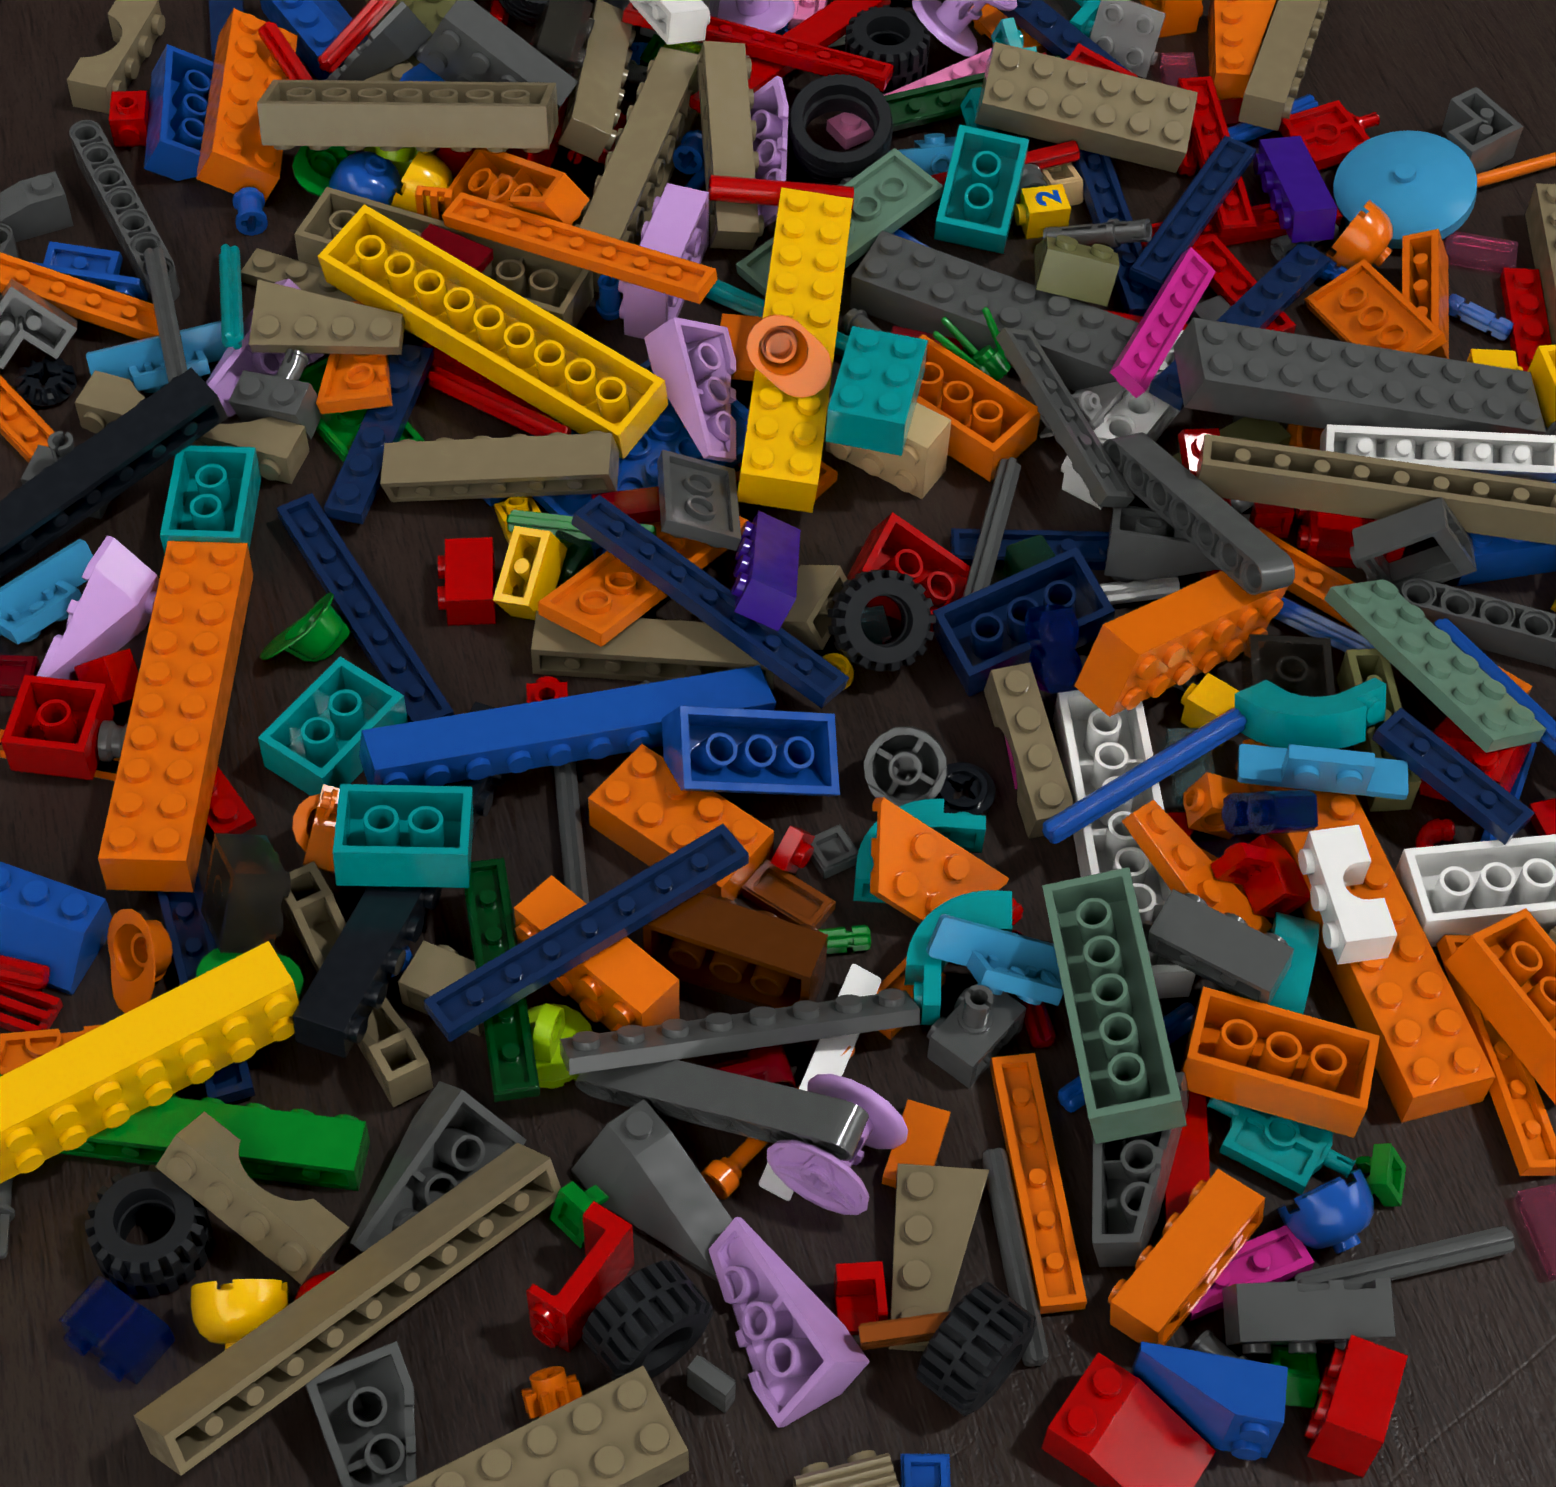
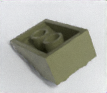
M1058 235L1056 238L1045 237L1036 245L1034 250L1036 290L1108 306L1120 266L1118 253H1115L1112 248L1102 244H1093L1090 247L1078 244V241L1072 237Z

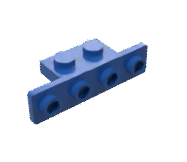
M49 241L43 264L31 262L146 302L149 296L140 278L119 275L123 262V257L119 251Z

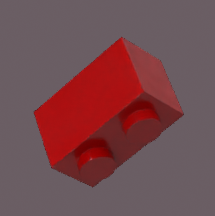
M493 537L445 539V555H438L439 579H445V586H438L437 593L439 610H446L448 626L496 624V606L493 601L495 594Z

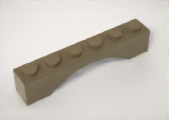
M95 370L75 401L81 427L93 433H98L108 423L117 420L134 408L145 397L137 391L130 379ZM273 417L250 422L218 424L190 444L195 446L255 447L261 476L268 480H277L292 484L310 452L305 426Z
M313 861L274 879L280 906L318 973L345 927L346 922L332 891ZM385 997L382 1006L379 1009L374 1008L368 1018L366 1034L358 1046L392 1107H395L434 1087L427 1057L411 1029L400 1018Z

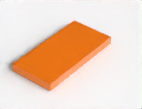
M1365 259L1304 299L1307 308L1342 342L1428 355L1447 342L1444 333Z

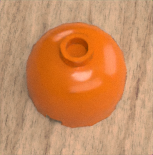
M1371 200L1364 205V208L1369 212L1366 214L1361 210L1331 247L1336 253L1334 254L1331 250L1326 253V256L1336 262L1339 268L1343 266L1350 269L1363 259L1371 265L1375 264L1377 267H1380L1393 251L1388 247L1393 237V225L1388 215Z

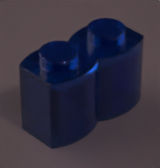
M1058 604L1028 608L1025 617V632L1028 642L1032 647L1029 662L1031 663L1039 690L1050 694L1078 690L1074 685L1082 670V663L1075 650L1079 636V627L1075 613L1071 608Z
M1308 790L1231 793L1223 799L1222 819L1225 830L1234 835L1302 833L1312 831L1318 826L1317 795Z
M100 1276L90 1284L59 1319L66 1332L63 1336L66 1344L81 1356H85L90 1351L101 1358L98 1366L117 1382H121L125 1377L137 1385L176 1340L170 1327L164 1321Z

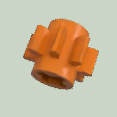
M562 1366L548 1367L534 1372L529 1377L531 1388L521 1390L529 1419L538 1416L540 1418L583 1396L576 1374L566 1376L565 1368Z

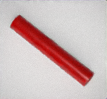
M710 175L709 201L778 206L781 187L853 198L854 203V187L719 175Z

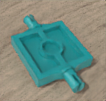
M1210 1098L1207 1107H1211L1231 1118L1230 1131L1219 1153L1301 1195L1312 1175L1320 1170L1322 1165L1348 1178L1356 1160H1352L1331 1149L1334 1132L1215 1098Z

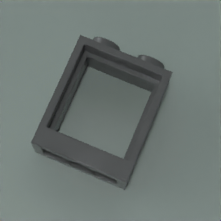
M1442 497L1352 529L1354 546L1350 547V555L1355 567L1364 570L1368 581L1385 579L1393 583L1398 588L1399 593L1404 582L1409 579L1420 578L1441 584L1477 571L1472 539ZM1430 537H1434L1439 544L1436 547L1388 563L1383 554Z

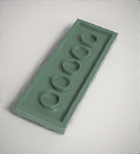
M896 148L843 185L854 187V203L851 213L845 268L869 251L882 230L891 234L942 197L943 185ZM774 237L736 264L737 274L764 297Z
M1385 579L1330 587L1324 600L1485 753L1540 741L1546 728L1535 719L1534 713L1512 698L1506 692L1503 684L1486 674L1479 667L1476 659L1460 650L1451 641V637L1443 630L1434 626L1419 607L1409 603L1398 592V588L1393 583Z

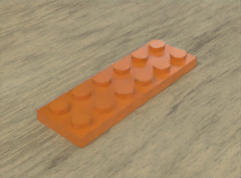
M739 516L741 529L744 523L749 520ZM660 521L644 523L655 526L656 535L659 539L700 569L706 567L727 550L726 548H715L707 543L688 538H676L669 533L661 532ZM606 551L538 602V615L602 647L668 595Z

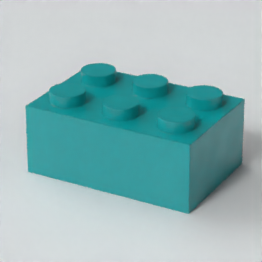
M959 124L936 218L934 239L1004 254L1026 162L1029 139Z
M852 326L827 410L826 442L902 456L925 372L928 340Z
M189 445L175 455L160 532L164 554L168 541L248 543V548L250 549L261 484V473L255 447Z
M340 656L258 737L264 767L310 796L320 794L323 784L340 788V784H351L363 771L359 758L362 730L408 723L404 695Z
M340 784L333 845L336 886L469 888L474 821L472 787Z

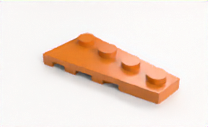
M1154 799L1122 820V823L1171 891L1174 889L1182 894H1195L1202 898L1209 907L1223 914L1233 913L1245 920L1249 927L1264 934L1272 928V924L1264 916L1254 914L1249 900L1232 882L1215 878L1210 865L1213 862Z

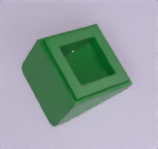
M1271 1346V1354H1267V1363L1288 1367L1285 1405L1314 1407L1320 1384L1316 1353L1288 1354V1347Z

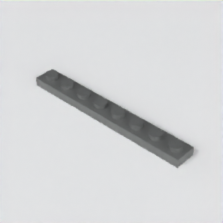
M889 988L881 990L875 995L859 997L846 994L832 1001L817 1003L804 1000L794 1003L793 1006L775 1009L761 1006L755 1007L747 1013L730 1015L719 1012L712 1013L704 1019L690 1021L669 1019L661 1025L647 1027L626 1025L620 1027L617 1031L604 1033L582 1031L576 1033L573 1037L560 1039V1054L569 1075L920 1025V1008L906 990Z

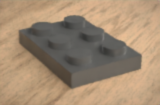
M662 449L657 460L661 532L669 533L676 538H688L707 543L715 548L722 547L736 551L741 541L735 469Z

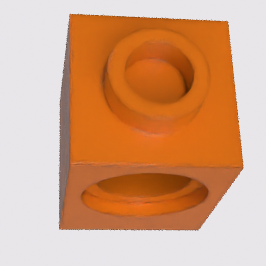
M1206 772L1183 793V805L1189 829L1230 839L1254 819L1249 788L1246 783H1240L1234 779Z

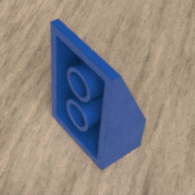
M1141 1341L1131 1373L1142 1380L1195 1432L1218 1450L1231 1452L1238 1459L1257 1460L1260 1457H1268L1284 1424L1288 1367Z

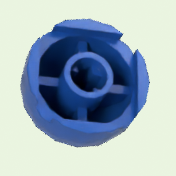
M357 151L343 158L329 181L330 188L387 205L392 204L396 192L402 195L400 193L402 182L398 169L390 160L383 159L371 151Z
M1361 1169L1351 1171L1354 1178L1352 1182L1346 1184L1344 1179L1338 1177L1294 1198L1298 1207L1288 1212L1285 1204L1277 1208L1284 1225H1287L1294 1236L1302 1241L1306 1247L1316 1250L1333 1247L1335 1253L1339 1254L1361 1243L1357 1234L1370 1224L1374 1214V1199Z

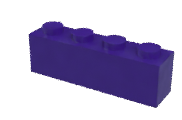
M1301 136L1260 139L1259 151L1253 159L1254 173L1260 176L1263 192L1268 193L1271 209L1277 212L1280 228L1286 230L1291 243L1334 239L1337 206Z
M759 510L752 523L749 521L744 523L741 528L740 545L735 559L739 561L733 573V576L736 577L731 594L736 596L734 612L779 631L797 596L800 529Z

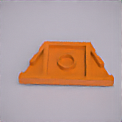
M884 797L874 799L872 811L878 812L877 838H872L871 856L874 866L870 875V893L921 924L925 917L935 908L952 898L976 891L1000 890L1007 884L1009 880L1007 876Z

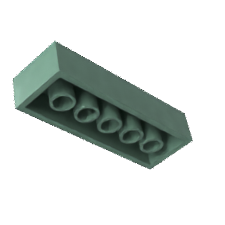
M1126 867L1042 885L1088 1118L1095 1143L1099 1144L1187 1126L1130 868Z

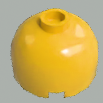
M419 152L401 180L403 186L400 193L403 195L396 192L391 206L417 213L415 199L417 186L448 188L454 180L452 171L436 155L430 152ZM426 196L428 217L432 218L430 197ZM439 201L440 213H444L445 206Z
M233 1279V1283L222 1284L220 1289H217V1281L195 1284L191 1286L193 1322L203 1337L211 1343L225 1345L226 1350L288 1306L287 1282L282 1283V1280Z

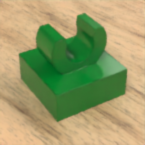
M1392 1143L1374 1144L1372 1157H1358L1355 1164L1358 1169H1361L1362 1173L1370 1172V1175L1365 1179L1372 1195L1376 1194L1384 1207L1401 1206L1406 1165Z
M572 1181L559 1189L550 1219L582 1249L585 1247L582 1215L593 1201L602 1205L608 1201L609 1196L597 1185L590 1187L584 1192Z

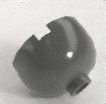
M895 726L881 733L869 746L864 760L865 779L871 793L876 798L884 797L898 807L913 801L934 799L942 790L947 776L946 755L940 742L928 731L914 726Z

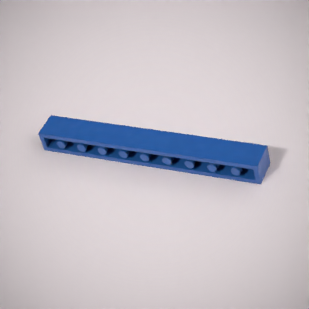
M760 665L365 729L361 732L359 758L368 785L443 786L447 783L470 779L481 780L487 776L510 772L521 773L528 769L562 766L568 762L602 759L609 755L634 752L641 744L649 749L663 746L662 718L679 706L774 710L776 701Z

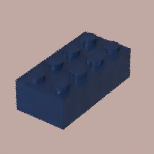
M1075 547L934 610L933 614L936 615V623H933V632H935L934 635L968 697L984 691L990 671L993 669L1029 662L1032 668L1096 640L1102 625L1114 620L1115 610L1078 547Z

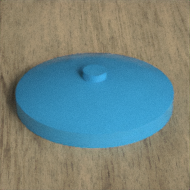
M1411 130L1381 134L1355 147L1340 163L1333 183V200L1343 216L1341 222L1345 227L1349 226L1361 210L1366 214L1369 212L1364 208V205L1371 200L1388 215L1393 225V237L1388 247L1402 249V237L1405 235L1439 229L1441 238L1444 239L1454 233L1470 216L1477 195V175L1474 165L1459 146L1441 136Z

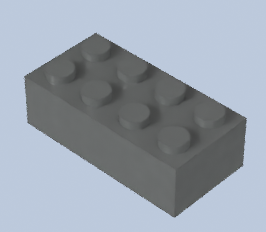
M457 0L417 58L445 81L556 83L558 110L578 83L572 76L473 0Z

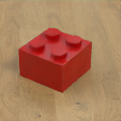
M24 675L1 739L11 771L93 780L100 760L98 756L100 725L104 720H113L115 714L106 684Z
M1352 1334L1343 1350L1334 1349L1329 1365L1325 1367L1317 1392L1320 1397L1316 1409L1312 1410L1305 1429L1304 1437L1312 1439L1307 1457L1362 1478L1365 1476L1384 1443L1408 1355Z

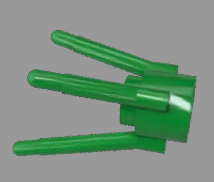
M984 307L982 312L997 347L994 349L987 345L978 351L947 317H942V324L970 353L973 359L941 333L934 331L933 337L942 346L996 381L1007 374L1011 365L1005 358L1004 351L996 339L1000 332L988 307Z

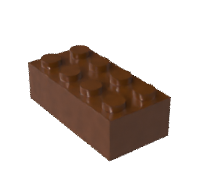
M699 892L643 926L644 951L678 979L758 1006L775 1009L793 1006L798 1001L810 1000L815 1002L825 979L828 934L820 932L811 925H798L779 919L768 911H755L739 906L731 899L725 897L715 898Z

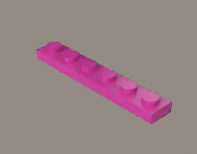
M1192 247L1180 255L1109 372L1135 398L1143 394L1149 387L1216 273Z

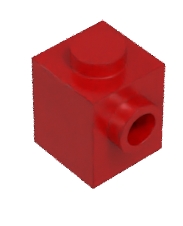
M147 91L111 92L109 124L115 147L146 146L149 112Z

